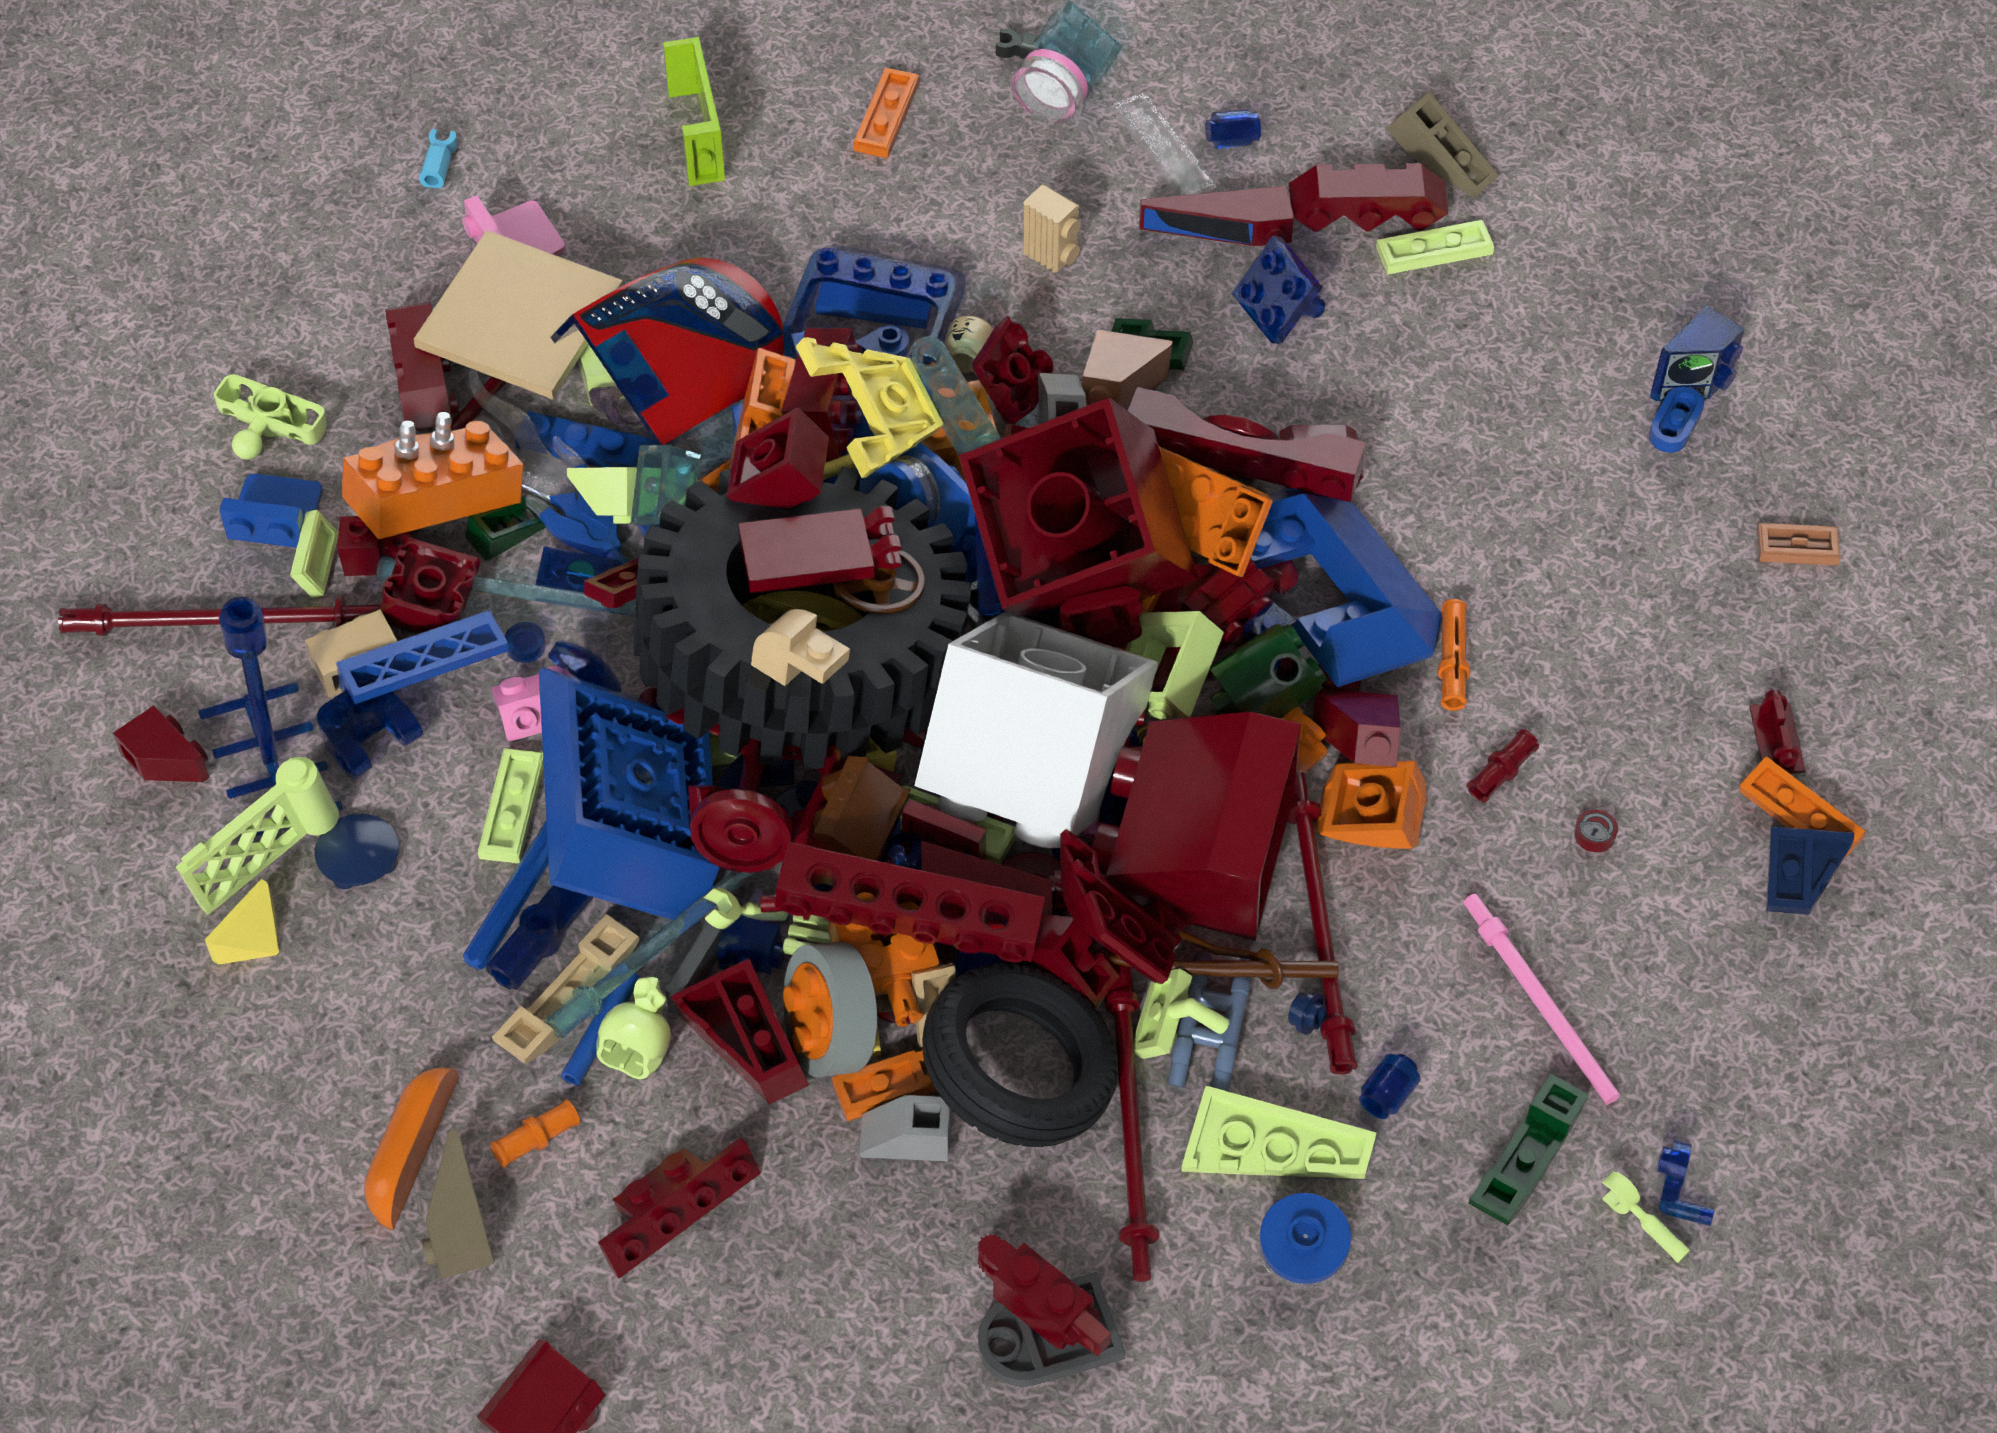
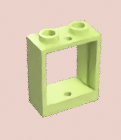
M1200 611L1140 613L1139 620L1142 626V635L1136 640L1129 642L1125 651L1157 661L1158 669L1166 647H1181L1163 692H1150L1145 709V718H1158L1160 720L1190 718L1224 632Z

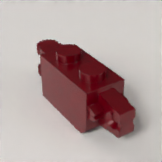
M990 1233V1235L985 1234V1237H981V1241H978V1264L982 1272H986V1276L993 1280V1298L1055 1348L1064 1349L1067 1344L1074 1347L1078 1342L1099 1357L1111 1343V1332L1098 1322L1100 1314L1093 1308L1094 1298L1024 1242L1016 1249L1006 1240H1001V1237H997L996 1234L991 1235Z

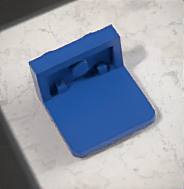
M262 474L248 475L243 484L239 499L223 498L219 508L227 539L297 548L305 513L318 509L323 494L322 485L317 481Z

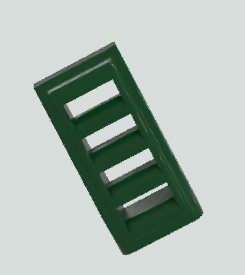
M535 493L521 497V503L471 515L468 518L465 532L466 539L482 558L487 561L546 528L540 518V513L548 508ZM528 508L536 518L529 519L523 511ZM514 516L520 524L516 525L511 518ZM498 525H501L504 529L500 530Z

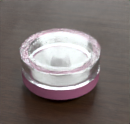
M1047 49L1030 52L1011 79V89L1019 105L1030 115L1053 124L1068 122L1088 94V84L1079 67L1066 56Z

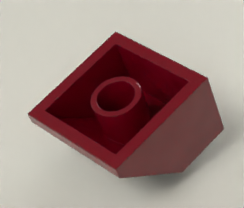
M797 407L737 440L727 497L735 502L791 509L804 501H811L821 493L829 437Z

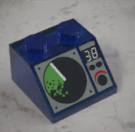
M1706 305L1661 349L1650 398L1655 401H1664L1668 392L1676 387L1693 388L1702 395L1703 399H1710L1719 389L1726 390L1733 382L1737 373L1734 370V366L1744 348L1740 344L1745 328Z

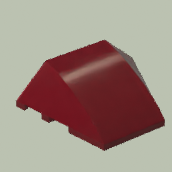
M1065 829L1060 833L1061 888L1064 902L1072 918L1085 933L1154 983L1163 984L1168 980L1176 958L1173 950L1182 940L1179 933L1186 927L1188 921L1159 898L1147 908L1142 906L1099 873L1097 851L1068 829Z

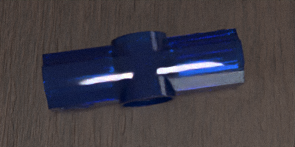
M552 886L538 904L528 906L522 911L519 917V927L486 965L487 972L501 986L508 990H517L543 958L552 956L559 950L562 940L561 936L594 897ZM539 929H547L545 932L542 933H534L536 930Z

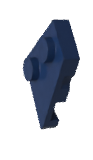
M1771 827L1766 911L1809 915L1853 845L1854 833Z

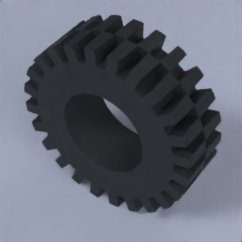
M842 466L835 484L822 482L821 493L811 501H804L791 509L731 501L727 497L731 468L720 472L718 493L700 480L687 488L685 506L673 500L664 506L660 514L659 527L650 525L644 537L643 555H639L633 650L635 656H640L639 674L646 687L657 685L656 703L667 715L685 708V731L700 739L715 725L719 724V750L736 757L749 738L761 741L760 763L769 766L780 767L784 745L801 747L803 769H820L824 767L827 746L836 745L844 762H846L848 756L866 757L869 737L887 754L902 746L905 727L917 735L927 729L933 711L948 644L964 635L971 585L970 582H965L967 563L963 552L951 553L953 541L951 531L944 523L928 528L930 509L926 505L915 499L896 510L897 486L881 480L866 495L859 492L860 474L858 470ZM890 506L894 515V522H892L894 534L899 536L901 550L908 553L919 563L925 575V588L920 599L905 610L887 614L866 612L853 607L840 596H836L833 583L750 593L739 538L738 523L860 508L863 517H865L878 507ZM879 539L869 540V544H875ZM902 558L901 566L896 568V577L917 582L918 576L914 567ZM852 580V581H843V582H842V585H843V584L850 583V582H853V581H855V580ZM891 589L889 591L890 604L907 599L914 591ZM807 591L826 595L845 603L859 613L862 619L849 626L824 632L850 648L848 661L822 684L801 671L784 686L751 665L754 642L771 624L755 617L742 605L754 598L769 593ZM871 591L851 594L864 602L877 604Z

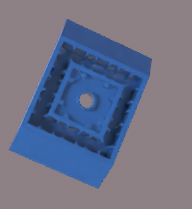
M543 667L539 670L550 885L695 926L699 923L707 899L704 897L711 891L720 868L712 864L697 851L691 840L688 785L707 784L713 786L709 732L700 739H697L684 730V724H676L667 719L666 713L657 704ZM634 771L636 772L638 778H639L642 782H640V781L636 778V776H635V774H634Z

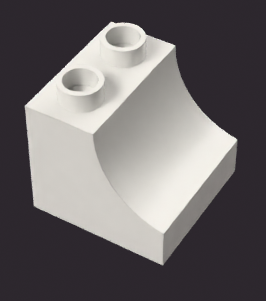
M1007 611L948 644L914 786L940 795L938 808L948 815L959 819L980 821L986 819L988 812L1016 821L1015 835L1021 840L1040 847H1060V833L1065 829H1068L1077 836L1097 820L1119 752L1135 723L1147 707L1158 662L1022 616L1018 617Z

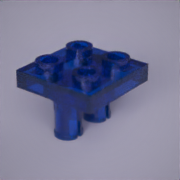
M1272 236L1231 293L1272 344L1283 343L1302 316L1319 318L1325 310V302L1318 295L1323 288L1322 285L1282 237Z

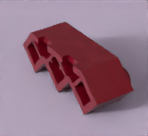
M1405 163V169H1385V164H1353V170H1333L1332 164L1315 165L1289 182L1293 216L1313 232H1319L1342 216H1346L1363 230L1370 232L1395 215H1398L1416 230L1422 231L1449 214L1444 180L1422 163Z
M431 301L385 309L404 421H412L416 430L435 427V420L440 412L448 413L451 420V414L459 413L455 390L447 391L444 373L451 372L449 360L418 349L414 344V337L433 311Z

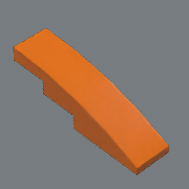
M758 348L738 423L729 469L732 468L736 441L782 416L781 409L796 359Z

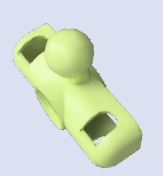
M233 374L226 376L214 392L216 406L222 414L235 416L238 420L250 424L247 429L237 432L232 440V450L241 459L251 460L261 453L263 447L262 434L267 437L284 436L292 440L297 439L303 441L306 445L317 444L325 435L327 420L324 408L319 404L288 394L278 388L269 387ZM241 384L248 386L253 392V396L250 395L248 397L249 402L240 399ZM308 409H313L319 414L313 425L306 424Z

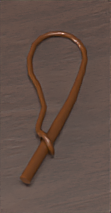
M1184 929L1179 933L1182 939L1214 955L1250 960H1175L1171 969L1180 968L1190 975L1259 978L1269 989H1278L1282 985L1283 978H1338L1339 975L1338 961H1279L1277 956L1268 949L1252 952L1249 950L1218 947L1186 932ZM1092 945L1087 949L1089 952L1102 953L1109 963L1131 967L1118 956L1097 950Z

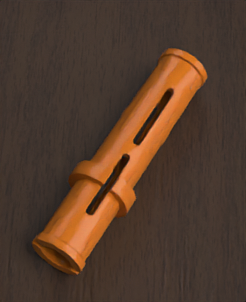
M1459 599L1446 600L1441 606L1442 661L1438 664V676L1442 680L1441 706L1450 711H1457L1466 707V680L1470 676V665L1466 661L1467 604Z

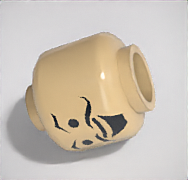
M975 316L956 318L949 325L942 347L944 358L957 371L974 372L972 362L990 336L993 328L989 323Z

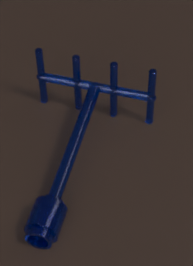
M236 597L229 600L224 605L219 619L225 649L233 657L241 659L248 694L243 698L201 709L198 712L200 719L203 720L245 707L255 737L213 749V757L218 759L259 747L262 762L266 765L269 777L227 789L226 794L229 799L274 787L277 784L276 773L279 768L275 742L313 731V724L311 721L273 732L267 701L299 691V686L294 682L265 691L258 655L267 647V631L263 611L259 605L247 597ZM326 761L314 763L319 772L328 770ZM336 801L335 804L338 810H343L341 801ZM264 831L257 832L255 836L263 834Z

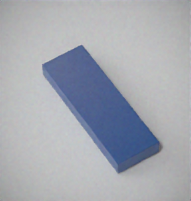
M823 277L816 301V314L927 329L934 302V292Z

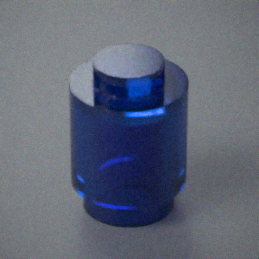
M1248 109L1213 112L1210 120H1207L1205 123L1207 141L1213 142L1216 149L1250 146L1253 141H1259L1261 137V123L1258 113L1250 112Z
M1386 1054L1361 1086L1362 1094L1359 1096L1361 1106L1369 1114L1379 1119H1387L1390 1115L1396 1114L1421 1081L1415 1062L1403 1054Z

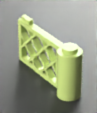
M295 757L283 762L277 770V784L208 841L204 844L200 842L181 858L182 862L176 866V869L199 907L207 915L217 909L306 834H325L337 824L339 810L313 761L305 757ZM275 806L271 817L263 819L265 813ZM290 827V829L275 840L280 828ZM264 831L260 842L252 843L256 833ZM242 834L238 844L230 846L232 840ZM254 855L252 860L242 867L246 856ZM231 858L227 869L219 870L223 860ZM209 861L203 873L192 874L205 862ZM221 882L219 887L208 895L213 883Z

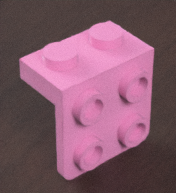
M477 195L464 200L466 216L462 218V223L469 238H474L477 244L486 230L556 256L565 252L563 239L536 201H528L491 216Z

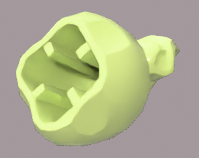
M655 977L639 978L635 983L633 992L635 1002H625L614 1006L605 1015L598 1030L596 1050L597 1057L601 1063L636 1079H644L654 1074L663 1061L671 1040L670 1026L662 1016L666 997L660 990L658 978Z

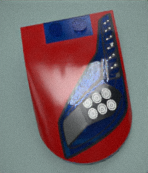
M705 257L690 258L670 264L617 288L573 313L550 337L555 344L579 330L650 433L655 443L635 460L638 467L732 410L731 406L743 404L758 348L783 355L785 345L784 330L779 312L766 290L751 275L737 266L722 260Z

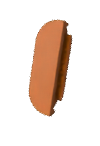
M433 1068L420 1073L407 1084L367 1171L364 1183L366 1204L377 1221L392 1230L395 1228L459 1079L455 1069Z

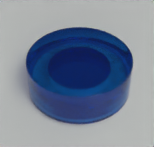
M520 622L511 626L505 633L509 646L507 654L514 661L521 663L535 661L542 656L546 649L544 632L535 623Z

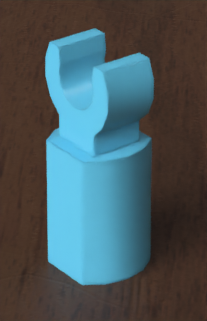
M432 129L428 136L430 146L425 155L419 180L424 187L442 188L451 162V154L458 147L456 132L451 131L447 140L440 141L437 129Z

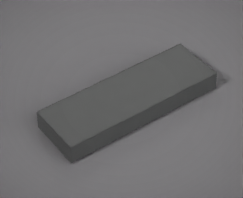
M731 892L738 900L740 906H743L742 896ZM743 914L725 929L715 928L708 922L705 924L665 989L670 1012L680 1016L670 996L707 978L744 918Z

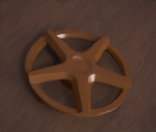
M901 550L899 551L900 559H905L914 567L918 576L917 582L897 578L896 568L874 569L875 578L855 580L843 585L842 582H835L833 586L836 596H840L853 607L866 612L887 614L905 610L920 599L925 588V575L919 563L908 553ZM891 589L914 591L907 599L890 604L889 591ZM871 591L877 604L864 602L851 594Z

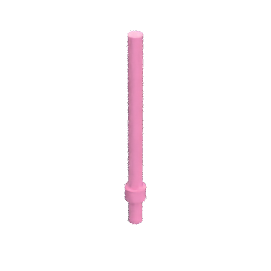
M1477 894L1468 896L1463 904L1479 925L1478 933L1488 946H1494L1604 1103L1608 1105L1616 1101L1620 1097L1619 1092L1507 937L1509 931L1501 919L1492 916Z

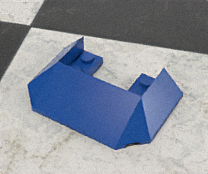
M1294 488L1267 494L1273 502L1250 558L1256 568L1261 569L1312 554L1349 601V603L1297 618L1293 627L1304 645L1337 687L1432 657L1435 651L1442 613L1354 503Z

